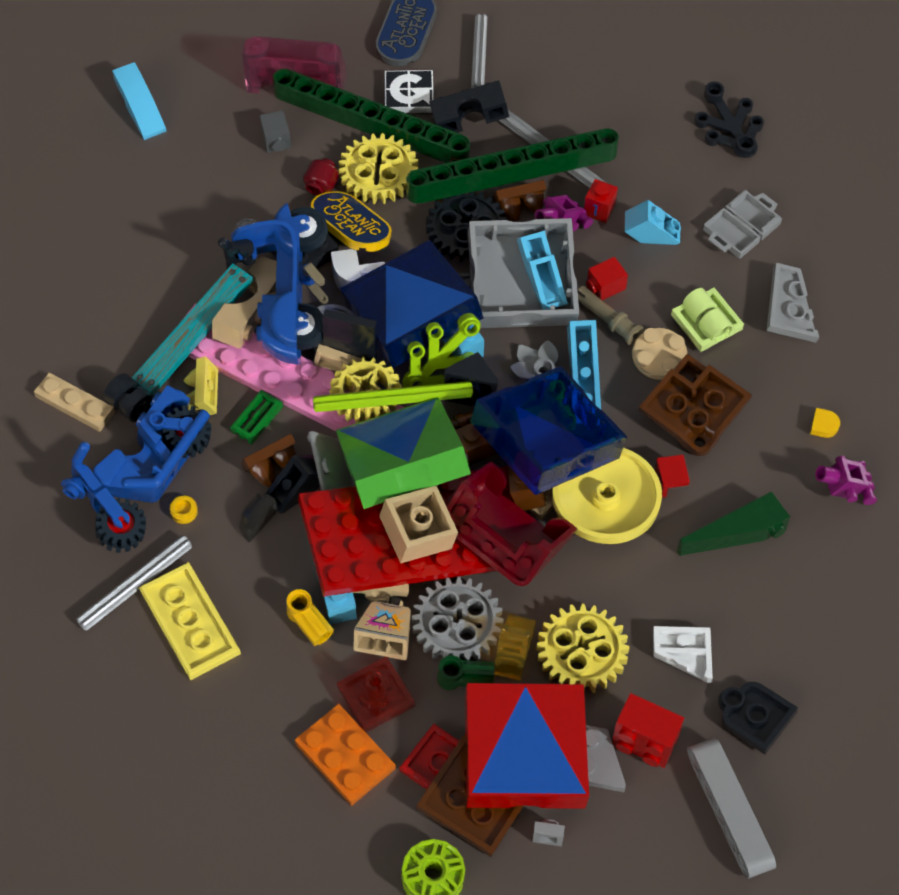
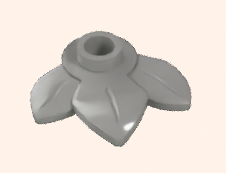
M549 340L545 341L539 350L519 345L517 350L518 362L511 365L510 369L519 378L534 379L538 383L546 384L550 379L556 378L557 368L555 364L559 357L558 351Z

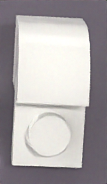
M348 249L331 252L334 281L342 292L351 296H363L364 287L374 288L386 285L385 262L359 265L356 250Z

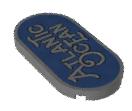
M392 0L376 38V52L384 63L402 67L411 61L414 63L420 58L437 15L434 0Z

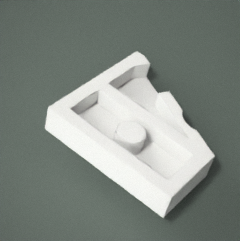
M653 627V657L707 683L712 682L710 628Z

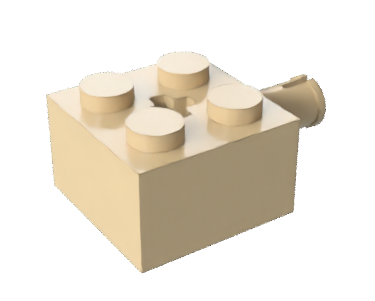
M437 486L388 498L384 501L379 517L400 563L452 549L458 531Z

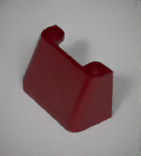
M489 462L460 484L447 505V509L458 531L456 539L517 586H525L543 570L571 539L577 527L562 517L552 518L544 527L503 495L508 484V478L502 469L493 462Z

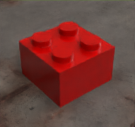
M630 693L616 722L612 743L622 753H632L641 757L650 766L665 768L678 741L685 717Z

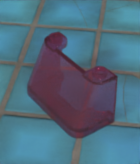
M257 36L249 38L244 44L242 57L248 93H259V88L265 83L273 85V75L279 69H289L344 90L347 74L346 62L340 47L334 43Z

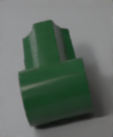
M446 656L439 663L437 682L446 690L466 687L467 683H494V662L465 661L457 656ZM451 669L454 670L457 673V675L448 676L444 673V671Z

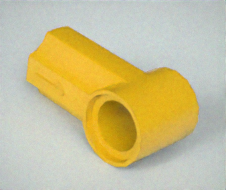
M296 589L288 594V618L299 626L313 646L321 645L327 641L334 633V629L313 604L310 594L302 589ZM296 603H302L306 607L297 610L292 606Z

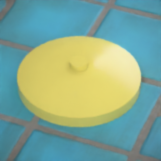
M593 445L615 458L554 484L552 487L554 509L558 517L566 519L577 527L576 535L586 540L601 544H618L633 540L646 532L657 518L662 500L659 478L652 466L635 452L614 445Z

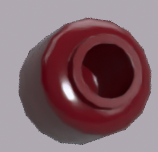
M327 158L322 160L315 159L310 163L303 175V182L309 193L317 196L333 190L339 179V172L335 168V163Z

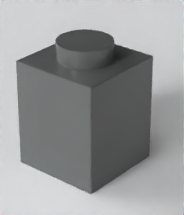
M284 110L260 115L261 131L267 153L290 149V132Z

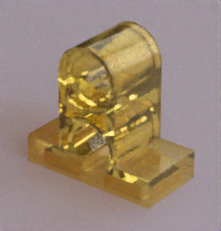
M508 614L505 625L503 624L500 631L494 674L521 681L526 657L534 635L536 620Z

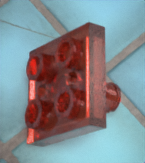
M383 657L337 682L338 690L366 733L415 707L414 699L388 657Z

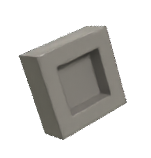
M545 819L541 822L535 821L532 842L562 846L565 825H559L557 821Z

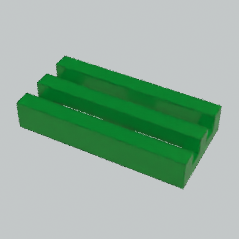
M260 390L231 425V433L239 434L241 439H247L248 443L252 445L283 408V402ZM264 399H266L267 401L264 403V405L253 415V418L245 426V428L242 429V425L257 409L261 402Z

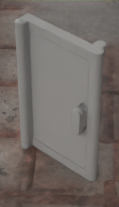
M310 431L307 439L308 442H311L321 491L355 486L353 477L344 459L339 439Z

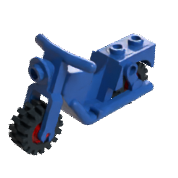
M167 385L162 393L157 392L150 403L151 408L147 413L143 412L136 422L138 427L137 440L142 451L128 456L124 455L121 450L115 449L98 463L92 472L88 466L83 464V460L90 450V445L88 442H81L72 457L71 475L73 477L63 479L61 482L62 491L69 498L74 500L77 498L83 499L87 495L90 499V503L97 513L95 521L96 538H100L99 543L102 546L106 544L109 551L112 548H116V553H121V549L125 548V552H128L131 546L135 549L139 541L142 542L144 538L146 516L144 517L142 508L138 510L137 503L134 502L133 505H130V500L149 503L157 502L191 455V458L196 457L197 452L199 454L203 453L204 447L207 448L212 428L211 423H209L210 414L203 409L195 412L196 407L191 406V409L188 410L190 398L178 389ZM120 498H125V503H120Z

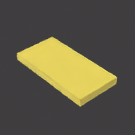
M189 562L139 587L143 598L190 681L241 654L239 647Z

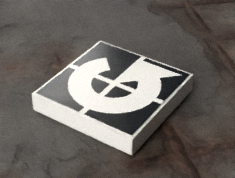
M433 70L385 71V106L404 113H432L429 101L433 100Z

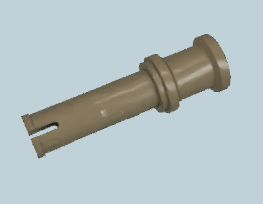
M581 286L578 289L583 294H578V301L605 321L612 333L617 332L626 339L625 342L629 346L633 345L636 339L644 332L643 326L636 325L630 321L625 312L615 311L588 290L586 286Z

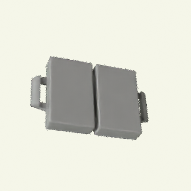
M744 190L727 204L726 208L721 209L704 224L703 231L710 235L708 240L721 251L727 252L729 250L741 259L760 240H763L781 224L782 218L774 212L778 204L767 195L761 193L754 197L747 190ZM759 200H762L764 203H766L768 206H770V208L767 207L765 204H763V203H762L761 201H759Z

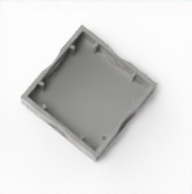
M572 218L535 219L527 222L507 220L469 221L468 250L471 296H473L471 297L472 314L480 321V328L567 326L570 321L578 320L577 279L573 270L574 241ZM545 231L551 255L554 254L568 302L567 305L555 308V305H551L550 310L541 309L517 243L518 238Z

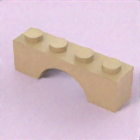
M262 255L257 258L248 271V274L254 280L248 289L254 296L242 303H224L212 320L213 339L241 349L246 340H251L258 323L261 324V318H258L257 314L258 302H262V295L276 294L277 261Z

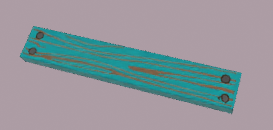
M232 263L132 378L138 382L139 386L144 387L154 395L212 329V320L224 303L234 304L254 281L253 277Z

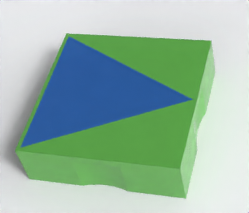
M439 397L336 430L344 459L353 477L364 509L384 503L385 499L433 487L471 474L464 447Z

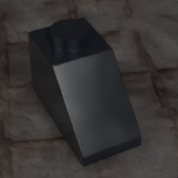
M313 454L293 455L264 494L280 514L285 513L299 503V494L315 492L320 486Z

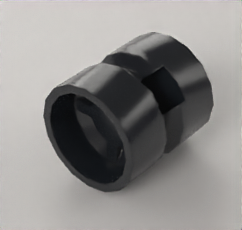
M121 373L111 380L104 391V399L114 408L119 409L120 413L131 422H137L143 412L147 413L151 408L150 403L154 395L144 387L139 386L138 382L126 373Z

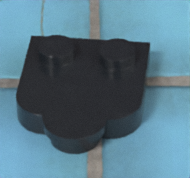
M758 682L745 683L740 689L729 687L721 692L718 700L719 707L723 711L722 723L725 729L764 755L798 711L797 706Z

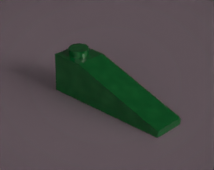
M771 491L681 538L677 553L679 556L762 542L770 537L778 538L786 532L790 515Z

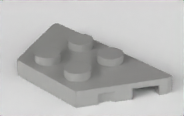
M586 725L589 786L624 792L626 783L608 729Z

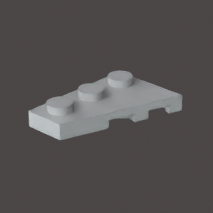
M776 263L773 267L766 331L816 343L819 339V334L814 329L812 321L814 316L812 309H809L806 297L808 294L801 268Z

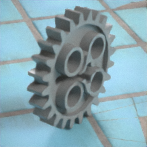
M461 577L457 578L456 584H452L451 580L446 578L445 586L436 581L435 591L427 587V597L419 595L418 602L420 605H414L415 615H412V623L416 624L413 626V634H419L417 636V644L425 643L423 645V652L426 653L433 650L432 659L434 660L439 655H442L443 658L453 655L460 659L463 658L465 661H470V657L473 656L477 661H480L481 651L489 655V645L497 646L496 637H501L502 629L499 627L503 626V618L500 617L502 616V608L497 607L498 598L490 599L492 590L489 589L482 592L483 583L473 587L471 578H469L466 584H462ZM445 602H451L454 604V606L446 608L442 606V604ZM476 609L481 611L482 613L479 615H472L469 613V611ZM442 626L447 630L440 633L434 631L433 629L435 627ZM463 634H470L474 638L471 640H464L460 636H462Z

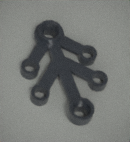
M709 82L705 86L704 97L707 102L715 105L723 120L709 116L706 112H698L694 123L698 128L711 126L729 132L733 138L711 129L706 132L705 143L709 146H716L719 143L731 147L735 154L742 158L754 156L758 149L755 137L757 132L763 129L764 119L761 116H752L749 120V129L744 135L741 126L746 115L752 112L753 101L749 98H742L739 101L738 111L734 118L723 100L724 86L719 82Z

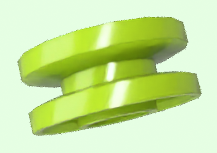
M437 839L421 841L413 846L404 857L401 879L403 889L407 895H459L462 891L465 877L463 857L448 842ZM429 869H436L441 873V876L437 879H430L425 873Z

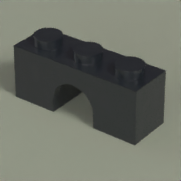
M499 80L429 101L435 124L457 133L463 131L461 121L465 115L471 112L481 113L485 118L486 124L510 117Z

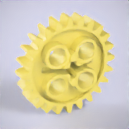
M382 133L380 138L376 139V136L372 134L370 140L362 136L361 143L353 140V147L346 146V153H341L339 178H341L342 186H346L347 193L353 191L356 198L362 195L363 202H366L368 198H372L373 204L377 202V199H381L382 203L386 204V198H390L395 202V195L404 197L407 174L418 169V159H416L415 151L410 152V145L403 146V139L394 142V135L389 139H385V135ZM382 152V164L380 165L379 184L375 185L378 167V154Z
M572 604L570 605L569 613L560 608L559 618L551 614L550 623L544 622L542 627L544 632H539L538 640L541 642L537 643L536 650L541 652L538 654V661L544 662L542 664V671L551 670L549 680L551 681L558 677L559 684H584V691L585 686H589L593 693L596 692L597 684L606 689L607 679L615 683L616 673L622 674L624 670L622 665L627 664L628 657L625 654H628L629 646L625 645V643H627L628 636L620 635L623 632V625L614 626L616 617L607 619V610H603L600 614L596 613L595 605L590 611H586L585 604H582L580 611H576ZM591 628L594 630V633L586 634L581 629ZM566 640L570 644L567 646H561L557 643V641ZM602 650L609 655L600 657L595 652ZM580 663L584 668L580 670L574 669L571 664Z

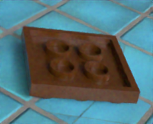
M464 734L417 804L416 809L492 857L523 806L511 808H467L466 764L468 744L467 737Z

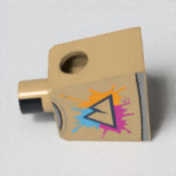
M390 597L387 603L371 602L354 629V651L407 660L411 610L408 607H404L403 601L397 597Z

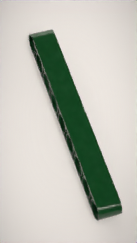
M279 69L273 75L275 96L281 101L370 135L374 134L378 138H380L382 133H384L385 139H389L394 135V142L403 139V146L410 145V150L444 163H449L452 156L461 160L470 158V141L462 134L289 69Z
M600 129L413 170L406 177L407 199L416 204L610 162L617 156L619 135L613 129Z

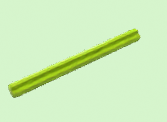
M467 381L321 395L313 397V409L315 412L424 402L437 397L440 400L468 398L473 394L472 383Z

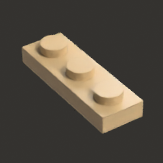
M48 373L34 391L36 398L99 432L115 414L113 406L51 373Z

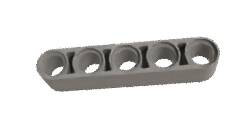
M714 737L689 746L687 752L691 765L743 875L749 879L775 869L776 861L773 852L719 740Z

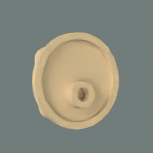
M665 328L646 329L636 339L632 349V358L636 368L646 377L655 380H662L671 368L674 370L685 355L688 354L684 338Z

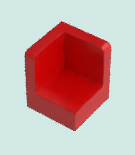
M683 454L657 458L654 471L661 484L662 498L667 497L668 488L689 485L690 479Z

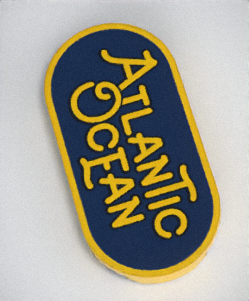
M331 191L319 194L312 200L311 208L319 211L324 216L328 231L347 247L358 251L359 248H366V251L374 252L385 248L389 244L392 231L389 223L355 196L345 192Z

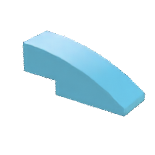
M135 62L112 70L115 84L143 139L146 140L166 132V127Z
M545 231L518 238L517 243L541 309L550 310L551 305H555V308L567 305L568 302L554 254L551 255Z

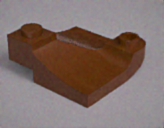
M686 354L674 370L671 368L639 406V411L673 435L687 451L696 456H704L717 444L723 432L751 400L752 394L710 364L706 367L689 354ZM702 441L704 445L699 447L695 442Z

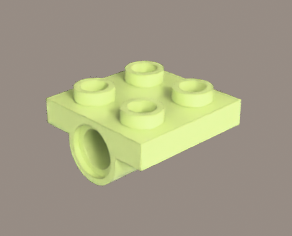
M703 288L693 290L686 296L683 304L672 309L671 316L700 352L743 330L744 323L715 288L705 291Z

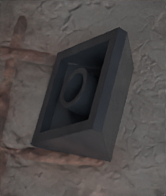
M479 352L445 369L444 384L469 381L473 387L471 397L447 399L445 401L473 407L494 402L497 407L498 379Z

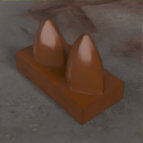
M540 180L497 190L493 196L494 203H500V209L505 210V217L509 221L518 222L521 214V200L534 213L536 210L543 208L544 192L546 191L545 181Z
M289 434L244 458L241 464L245 472L250 471L257 481L270 487L275 481L274 467L270 459L273 458L278 465L284 468L292 456L296 455L295 448L293 447L296 442L293 436Z

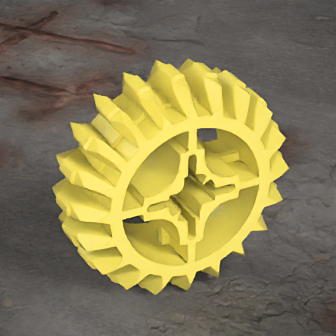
M362 357L361 362H356L352 358L350 366L343 363L341 371L336 370L335 378L331 379L330 382L331 390L329 392L332 395L342 394L346 389L351 391V393L381 390L377 386L379 382L386 389L402 387L399 383V376L394 374L392 366L386 367L384 360L377 364L374 357L370 362ZM397 404L337 410L339 416L345 415L347 422L354 418L355 423H359L361 420L365 421L390 413V411H396Z

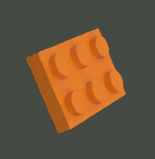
M340 704L336 705L295 739L297 747L351 806L396 769L394 762Z

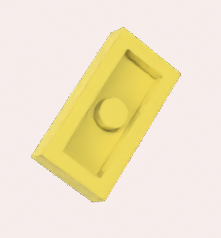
M206 356L197 358L196 368L183 380L187 385L195 387L194 391L186 395L190 398L188 410L191 409V406L196 407L195 410L203 409L210 415L217 414L218 369Z

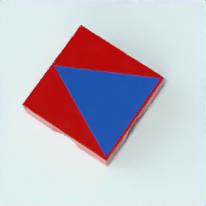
M467 683L465 692V735L468 744L466 764L467 808H511L527 805L554 809H585L589 799L584 684Z

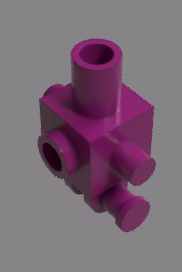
M567 194L555 197L547 196L543 200L545 208L536 210L534 214L535 219L572 218L573 232L579 227L577 222H580L584 229H588L593 224V219L586 215V210L580 207L576 201H572Z
M838 456L835 458L836 463L833 466L820 465L816 469V480L827 483L832 496L847 498V501L851 503L858 500V494H862L865 505L877 502V498L873 493L875 486L871 482V473L866 470L865 461L856 462L847 460L845 456Z

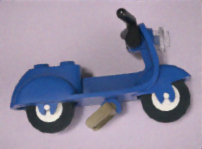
M286 203L278 210L274 220L256 222L250 218L242 219L235 225V231L231 234L232 241L222 237L218 240V245L223 249L226 270L232 263L236 265V263L242 262L247 266L253 265L256 262L257 255L277 251L276 294L262 295V302L257 304L258 318H261V326H257L256 330L257 341L262 342L263 348L276 359L289 364L299 365L301 364V350L311 349L323 339V314L315 306L302 303L303 284L307 286L321 304L325 305L328 303L327 295L319 287L325 284L324 277L311 262L302 266V252L314 251L321 247L326 240L328 228L324 216L314 208L301 207L290 212L288 203Z

